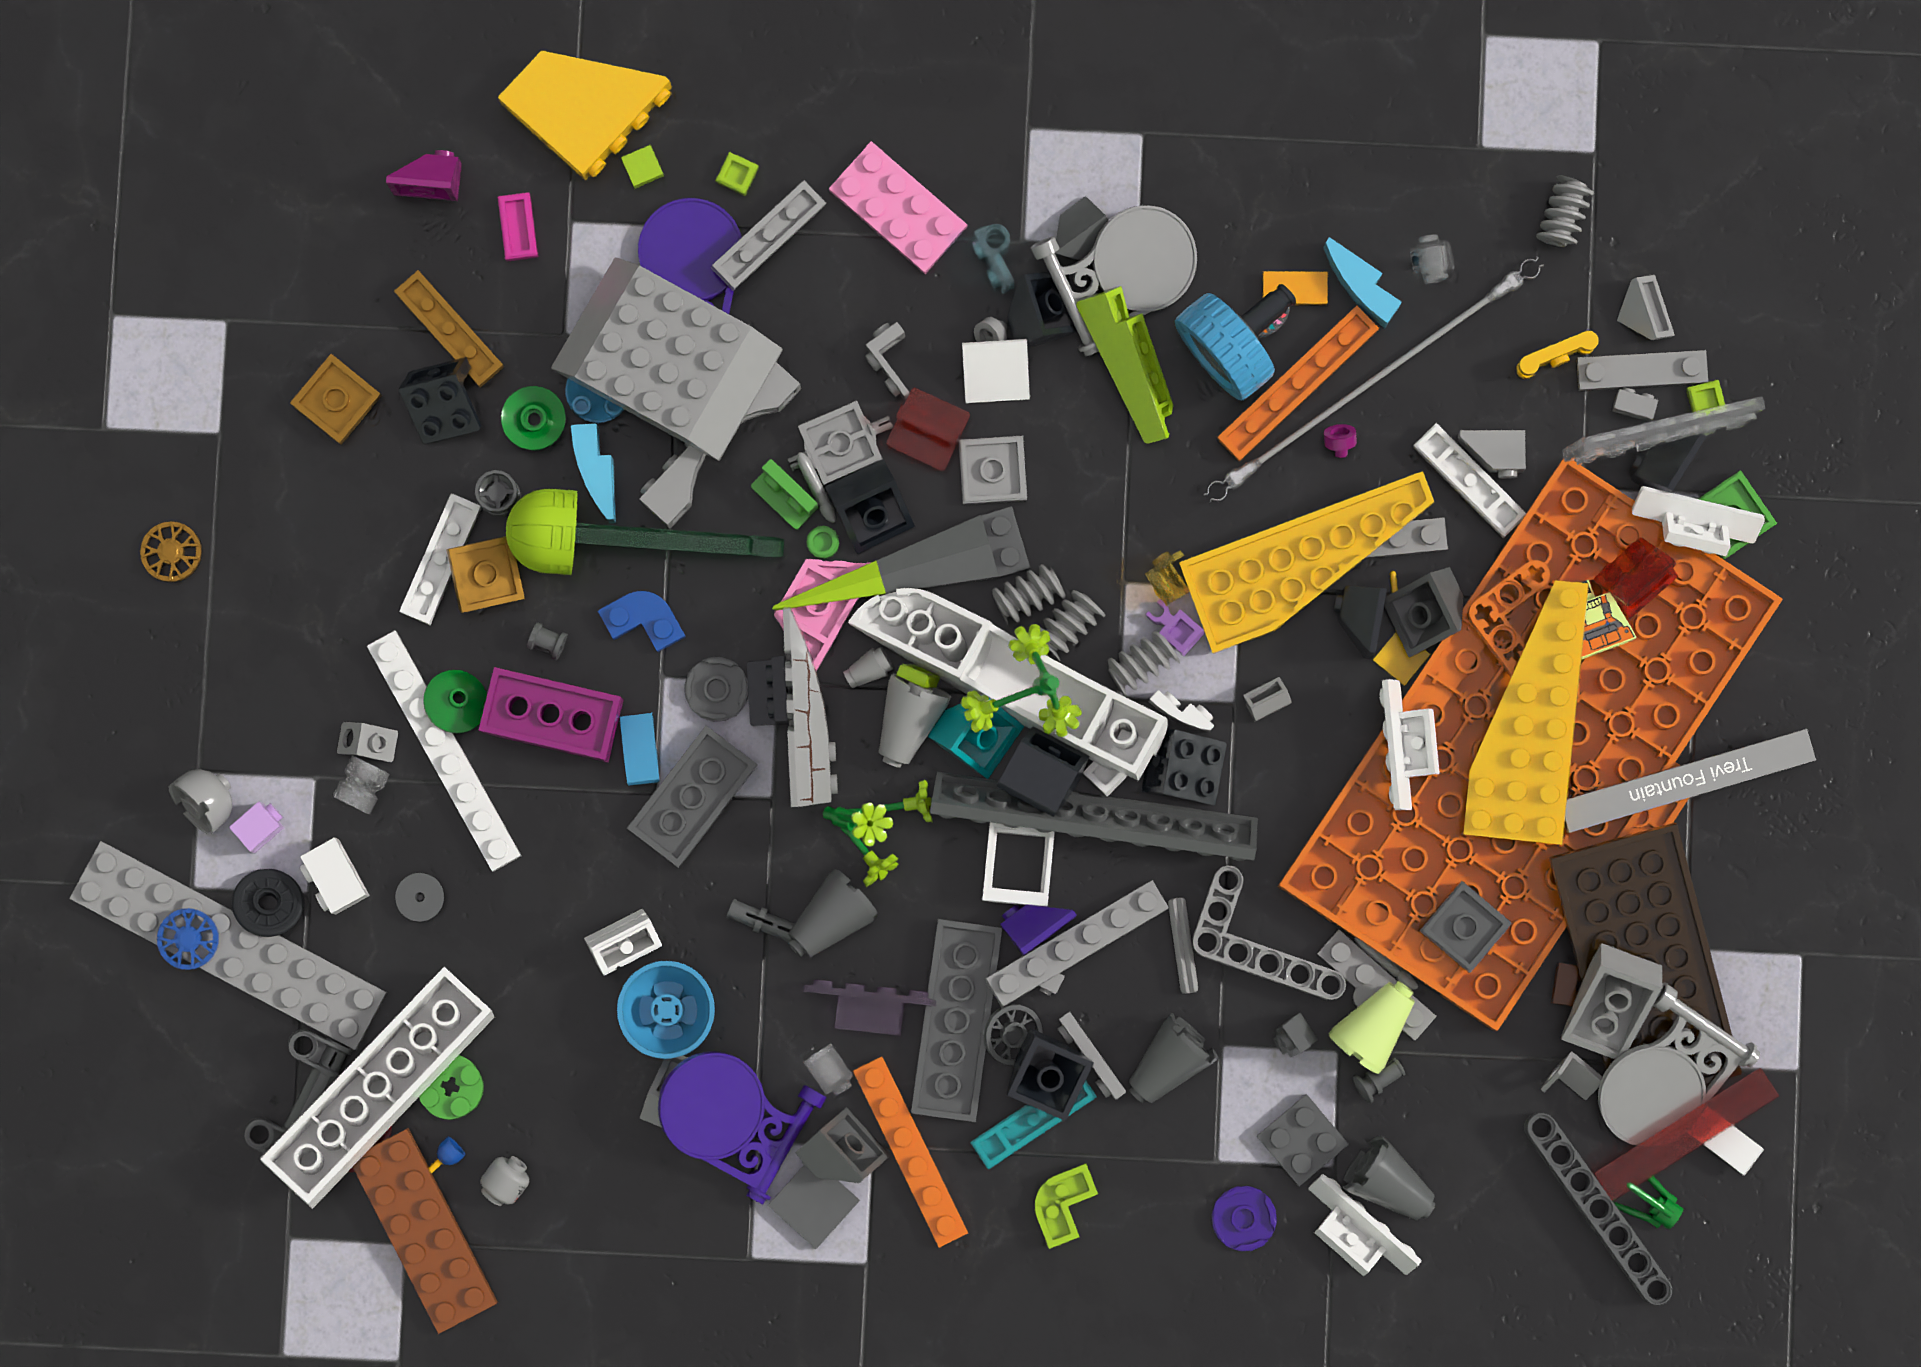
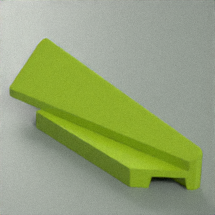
M1121 286L1078 301L1076 306L1143 441L1148 444L1169 438L1165 417L1172 414L1173 402L1143 314L1129 317Z

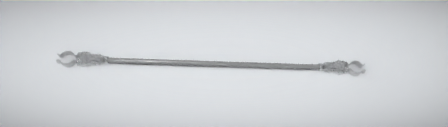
M1527 259V260H1525V261L1522 263V265H1523L1525 262H1528V261H1531V262H1534V263H1535V262L1537 261V259H1536V260ZM1522 265L1519 272L1516 270L1509 272L1478 303L1268 452L1226 473L1223 478L1224 482L1229 486L1226 488V494L1227 489L1233 490L1243 485L1245 480L1254 474L1267 459L1484 305L1519 289L1524 283V278L1531 280L1537 277V275L1534 277L1524 276L1522 279L1519 274L1522 271ZM1540 265L1538 267V274L1540 272V267H1543L1544 265ZM1214 481L1209 485V487L1214 483L1223 484L1224 482ZM1208 487L1207 493H1205L1204 495H1208V494H1209V487ZM1224 496L1223 498H1221V499L1211 498V500H1213V501H1221V500H1223V499L1225 498V496Z

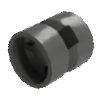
M492 470L486 472L476 483L475 495L477 501L487 513L494 517L509 516L514 505L521 499L519 486L504 471Z

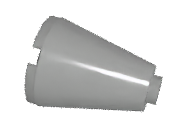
M897 674L891 675L888 681L879 753L884 756L882 761L899 768L902 763L909 764L949 705L951 695L937 687L923 688L897 676Z

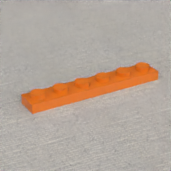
M1356 306L1217 437V440L1240 462L1379 330L1378 326Z
M883 1057L853 1070L938 1247L968 1234Z

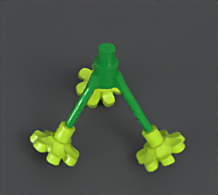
M1037 624L1031 625L1029 632H1026L1025 628L1020 626L1014 631L1018 640H1010L1008 647L1011 651H1014L1013 657L1017 661L1021 662L1027 658L1030 664H1036L1040 673L1039 677L1034 680L1032 687L998 700H989L987 695L980 696L975 690L968 691L967 696L963 697L961 701L962 706L965 709H969L964 712L967 721L973 720L971 729L974 732L982 729L987 731L992 728L991 718H993V712L998 711L999 707L1035 693L1039 696L1048 695L1050 699L1047 701V708L1040 709L1039 719L1045 721L1043 731L1046 734H1050L1056 729L1057 736L1065 737L1067 735L1066 727L1071 729L1078 728L1080 722L1076 717L1080 716L1082 711L1078 705H1071L1072 700L1068 696H1062L1060 701L1058 700L1056 690L1060 684L1059 679L1049 674L1041 660V655H1047L1049 652V645L1046 644L1050 641L1049 632L1047 630L1040 632V626Z
M926 780L918 783L919 791L915 795L916 797L904 798L903 802L873 806L872 803H866L862 805V808L852 809L842 807L835 809L827 806L824 809L823 817L831 820L833 825L841 827V830L864 855L862 859L870 867L867 877L863 880L866 887L873 884L877 878L883 880L887 876L888 871L894 870L899 865L896 862L899 858L894 854L886 859H879L873 851L869 852L865 846H873L875 839L883 842L887 838V834L883 829L891 828L893 825L892 818L883 817L887 811L899 809L911 811L918 809V812L923 815L925 822H932L929 809L931 808L932 799L927 797L928 783Z

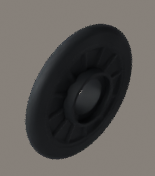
M260 869L249 873L240 880L234 889L231 904L234 917L246 931L257 936L273 937L287 932L298 922L303 911L304 899L301 888L290 875L276 869ZM265 895H270L277 900V905L272 910H264L258 904L259 899Z

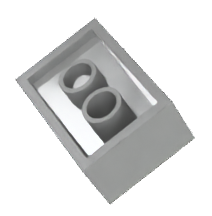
M1601 943L1587 969L1562 1032L1561 1040L1613 1059L1628 1051L1662 990V965Z

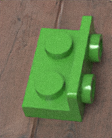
M770 459L762 467L763 473L752 483L751 488L795 530H798L819 508L818 503Z

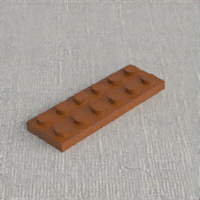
M409 1128L372 1146L357 1161L353 1169L438 1334L496 1305L498 1301Z

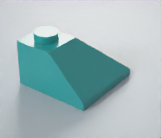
M958 704L945 710L928 737L986 779L991 776L1025 727L999 707L998 711L993 712V718H991L992 728L987 731L982 729L974 732L971 729L973 720L967 721L964 712L969 709H965L962 704Z

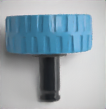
M1279 284L1275 291L1269 292L1240 317L1220 298L1211 293H1206L1189 305L1176 318L1175 326L1188 349L1208 374L1231 396L1238 400H1244L1263 386L1275 372L1273 363L1257 336L1282 316L1288 307L1294 306L1296 298L1285 285Z

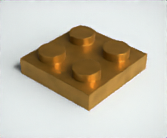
M330 354L290 404L342 445L382 395L334 355Z
M506 536L446 549L461 613L525 599L517 560L508 546Z

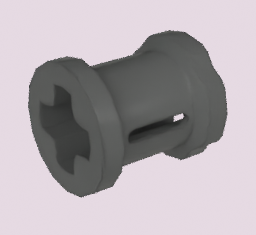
M537 622L531 632L526 648L530 650L535 648L552 655V659L557 661L563 651L568 634L564 632L558 634L543 628V624Z

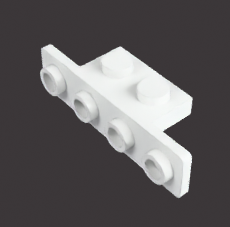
M1646 486L1641 487L1632 507L1633 515L1662 522L1664 542L1678 547L1685 546L1698 549L1707 554L1723 556L1727 555L1731 547L1730 538L1747 543H1755L1765 522L1764 515Z
M1382 680L1380 702L1385 709L1386 719L1383 722V734L1388 740L1389 751L1386 755V766L1388 771L1391 772L1392 785L1389 787V798L1395 810H1412L1409 778L1440 774L1434 710L1422 709L1403 712L1400 681Z
M1322 1174L1309 1186L1308 1189L1332 1210L1314 1233L1360 1274L1365 1276L1382 1255L1405 1275L1409 1274L1421 1263V1260L1415 1255L1414 1250L1410 1246L1401 1243L1393 1236L1385 1224L1376 1221L1368 1214L1365 1207L1342 1191L1340 1185L1335 1180Z

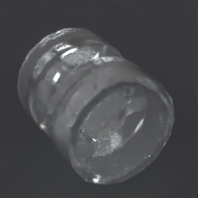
M352 756L344 771L347 778L346 780L339 781L332 797L370 815L378 800L375 793L376 791L383 790L390 774Z

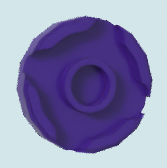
M1237 1186L1225 1191L1215 1202L1211 1213L1212 1227L1217 1238L1227 1247L1238 1251H1253L1265 1245L1273 1235L1277 1224L1276 1209L1271 1199L1261 1190L1250 1186Z

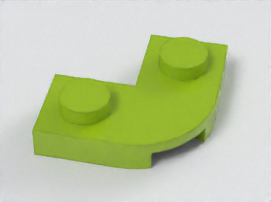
M1087 1164L1051 1177L1040 1187L1037 1193L1035 1212L1049 1249L1079 1237L1068 1206L1098 1195Z

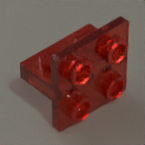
M912 388L904 406L901 405L896 415V423L887 440V446L940 471H944L970 418V413L922 390Z
M1640 537L1631 543L1613 562L1606 565L1594 578V581L1602 589L1612 594L1622 613L1631 619L1672 583L1678 575L1673 569L1676 566L1674 559Z

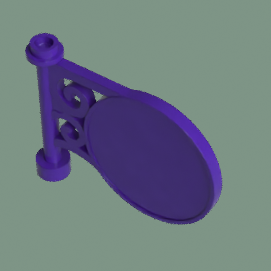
M684 198L663 205L649 217L640 233L638 241L640 266L711 305L713 303L708 300L726 291L722 311L730 314L734 291L711 269V266L742 238L736 222L723 208L703 199Z
M710 1051L690 1056L670 1072L659 1094L658 1116L664 1134L676 1148L691 1157L702 1159L748 1184L747 1189H749L746 1195L760 1204H764L766 1199L770 1200L771 1196L766 1194L814 1106L821 1109L827 1097L804 1085L798 1095L803 1101L797 1112L793 1115L780 1112L766 1099L759 1078L745 1062L727 1053ZM764 1110H766L770 1115L764 1116ZM781 1121L790 1123L783 1137L779 1140L768 1139L764 1134V1128L769 1123L774 1124L773 1128H768V1132L774 1136L782 1131ZM755 1135L760 1142L752 1141ZM750 1150H757L761 1157L758 1168L750 1173L740 1171L719 1160L737 1153L738 1162L743 1167L750 1169L758 1164V1157L751 1155L750 1160H746V1154Z

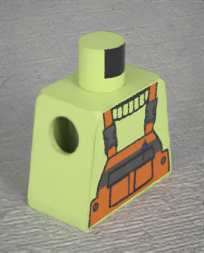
M1589 580L1580 582L1589 584L1581 660L1636 639L1634 631L1612 594L1609 592L1595 597Z

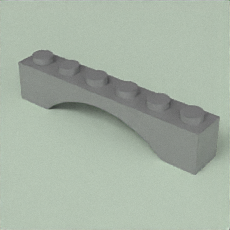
M776 362L741 423L764 414L780 412L801 390L800 383ZM686 443L684 445L687 449L679 457L674 454L664 464L662 469L665 472L657 480L654 478L650 479L640 491L643 494L640 498L641 503L669 529L692 506L693 488L697 473L706 457L705 453Z

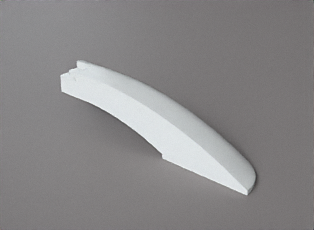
M900 588L896 589V592L887 593L882 596L877 595L865 602L848 622L851 626L915 665L939 675L938 677L966 694L968 691L975 690L979 695L984 694L990 699L998 700L1032 687L1034 680L1040 675L1036 664H1030L1027 658L1019 662L1013 657L1014 651L1010 650L1008 644L1010 640L1017 638L996 627L992 622L921 589ZM1041 655V660L1050 675L1059 679L1060 684L1056 690L1058 700L1060 701L1062 696H1068L1072 700L1071 705H1078L1082 711V714L1076 717L1080 722L1077 729L1066 727L1067 735L1065 737L1057 736L1056 729L1049 735L1090 756V760L1110 770L1114 768L1139 781L1153 755H1157L1167 730V718L1092 681L1052 658ZM1035 693L1003 705L1001 708L1022 725L1030 729L1034 726L1043 731L1045 721L1039 719L1040 709L1047 708V701L1050 697L1048 695L1039 696Z

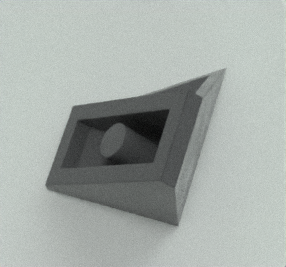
M1086 196L1060 214L1056 242L1060 249L1055 254L1076 260L1083 259L1093 248L1100 230L1108 221L1106 215Z

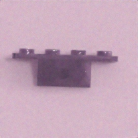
M814 980L813 986L804 985L803 990L808 993L838 996L835 1020L836 1029L901 1036L904 1004L936 1007L937 1001L928 999L929 992L909 990V996L896 995L897 989L877 987V993L865 992V985L845 983V989L832 988L833 982Z

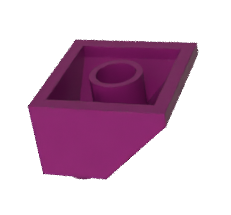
M436 150L434 155L425 154L386 177V184L396 196L458 201L462 163L458 157H454L453 152Z

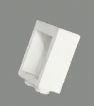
M990 822L982 901L1047 907L1055 831L1044 833L1034 828H1010L1000 823ZM997 833L1045 837L1040 892L992 888Z

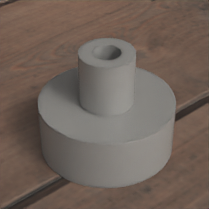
M987 317L975 326L974 337L977 342L1007 340V325L1002 320Z

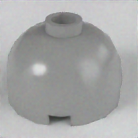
M195 769L186 772L168 786L169 793L175 804L178 805L182 801L183 806L187 810L183 814L202 832L206 834L211 832L212 834L229 818L232 811V797L228 790L231 788V785L220 773L215 776L210 771Z

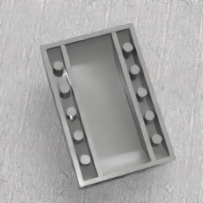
M615 257L551 369L715 460L720 461L783 349L753 327L640 265Z

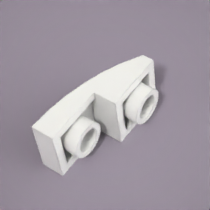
M1158 690L1148 701L1165 716L1188 728L1209 733L1214 727L1210 722L1213 716L1203 706L1199 704L1195 707L1190 703L1181 712L1178 709L1181 705L1180 702L1168 691L1163 695Z
M1709 1107L1705 1109L1688 1132L1693 1138L1744 1176L1764 1150Z

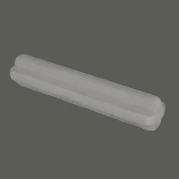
M1182 897L1173 898L1168 901L1180 990L1182 994L1195 993L1198 991V982L1186 900Z

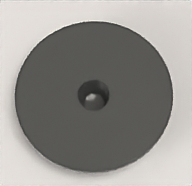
M414 873L404 878L398 885L395 894L396 905L401 914L406 918L418 922L427 921L436 916L441 910L444 903V891L439 881L433 876L425 873Z

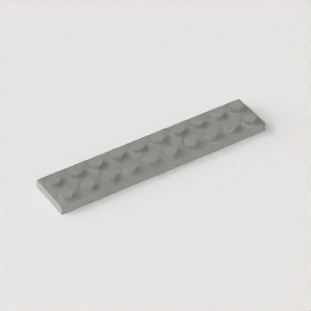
M100 841L69 898L156 945L158 929L163 920L172 912L191 908L206 913L216 924L219 933V945L213 958L199 968L354 1050L358 1049L387 995V992L280 935L262 937L246 931L237 922L231 909ZM186 913V914H187V917H188V919H189L192 914H191V913ZM183 914L174 918L178 928L186 926ZM195 915L191 926L198 929L204 919ZM207 922L204 925L205 928L210 927ZM165 928L163 938L173 940L176 931ZM212 930L200 932L202 941L213 940ZM174 943L165 950L176 954L179 949ZM208 943L207 946L211 948L213 943ZM202 945L195 950L202 959L209 953ZM183 952L182 959L191 963V953ZM195 958V963L200 962L197 958Z

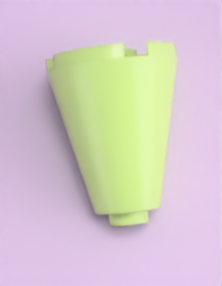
M1397 981L1395 985L1388 982L1336 1024L1329 1032V1037L1348 1055H1354L1361 1060L1359 1063L1364 1067L1379 1074L1384 1069L1415 1003L1411 998L1414 992L1400 981Z

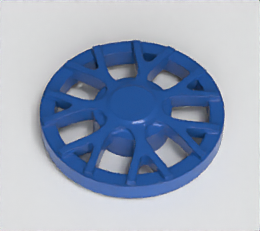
M185 908L172 912L163 920L157 933V945L160 954L170 965L185 970L196 969L207 964L215 955L219 945V933L216 924L206 913L197 909ZM186 913H191V914H192L189 919H188ZM183 914L186 926L178 928L174 918ZM195 915L204 919L198 929L191 926ZM206 922L209 924L210 927H204ZM165 928L176 931L173 940L163 938ZM212 930L213 940L202 941L200 932ZM175 943L179 950L170 957L165 949ZM208 943H213L211 948L207 946ZM200 945L209 951L204 959L195 952ZM183 952L191 953L190 965L181 964ZM178 957V962L174 961L173 959ZM195 958H197L200 962L195 963Z

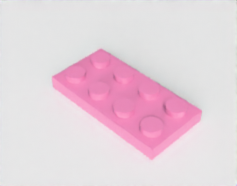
M872 141L829 188V191L924 274L930 270L967 228V224Z

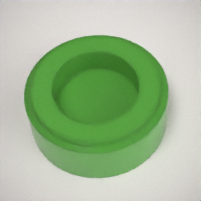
M818 526L808 534L807 547L814 557L828 559L837 552L839 538L832 528Z

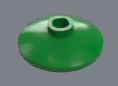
M528 386L515 391L506 400L501 413V423L506 436L516 446L526 450H541L555 443L561 436L566 423V413L562 402L552 391L539 386ZM537 414L540 416L539 424H529L531 415Z
M461 670L444 671L436 675L427 685L423 698L424 709L430 721L439 729L449 733H465L480 724L487 693L481 682L473 675ZM460 694L463 697V703H456L453 700V695Z

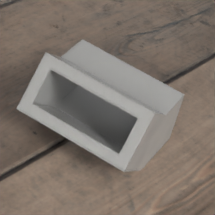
M1280 677L1243 695L1246 702L1245 705L1254 722L1292 703L1288 690Z

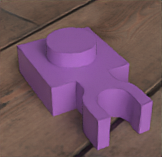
M1159 599L1157 604L1164 609V613L1160 617H1155L1148 611L1146 616L1154 624L1164 626L1159 633L1184 657L1205 634V631L1182 610H1179L1174 616L1171 615L1168 606Z

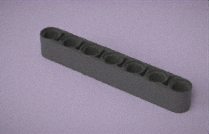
M1545 1113L1530 1115L1524 1123L1526 1137L1639 1296L1645 1302L1654 1305L1666 1303L1672 1295L1670 1281L1556 1121ZM1539 1118L1544 1119L1548 1124V1131L1543 1137H1537L1532 1131L1533 1122ZM1558 1145L1563 1146L1567 1151V1158L1561 1164H1556L1551 1157L1552 1150ZM1577 1172L1582 1173L1586 1178V1185L1580 1191L1574 1190L1570 1183L1571 1177ZM1596 1199L1602 1200L1605 1204V1213L1599 1218L1593 1217L1590 1213V1205ZM1616 1226L1621 1227L1625 1234L1624 1240L1618 1245H1614L1609 1239L1610 1230ZM1635 1253H1639L1644 1260L1643 1267L1637 1272H1633L1628 1266L1629 1258ZM1658 1280L1663 1286V1292L1660 1297L1652 1299L1647 1292V1288L1652 1281Z

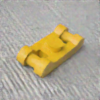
M1585 331L1526 355L1518 363L1516 372L1520 378L1530 379L1538 368L1549 363L1554 368L1570 361L1568 356L1576 352L1588 355L1598 345V336L1593 331Z

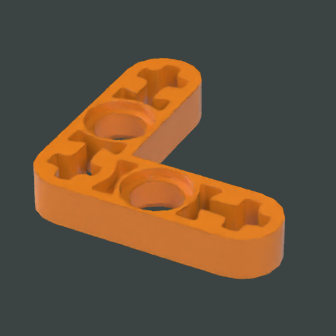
M1531 560L1478 598L1469 607L1467 612L1470 624L1511 677L1517 662L1513 656L1507 661L1503 655L1510 653L1518 645L1521 651L1515 654L1520 659L1526 644L1506 619L1505 615L1549 582L1550 570L1544 562L1539 560ZM1531 567L1533 570L1541 569L1543 573L1540 576V580L1542 582L1538 583L1536 580L1530 582L1525 586L1530 592L1525 594L1522 585L1514 578L1519 576L1520 581H1522L1530 574L1528 568ZM1508 585L1513 586L1518 592L1517 600L1509 604L1502 601L1500 597L1501 588ZM1477 606H1480L1482 609L1488 607L1491 610L1488 618L1492 623L1497 619L1502 623L1494 627L1488 635L1484 631V629L1489 627L1488 623L1484 619L1478 621L1475 618V615L1478 613ZM1506 631L1510 634L1512 642L1508 648L1501 649L1494 644L1493 637L1496 632Z

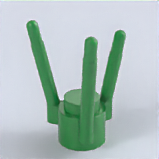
M1627 1153V1158L1664 1198L1658 1196L1655 1199L1633 1183L1628 1182L1626 1184L1627 1188L1651 1205L1648 1212L1652 1216L1614 1202L1618 1210L1649 1222L1656 1228L1663 1225L1667 1229H1671L1683 1212V1208L1676 1204L1678 1198L1670 1194L1632 1153Z

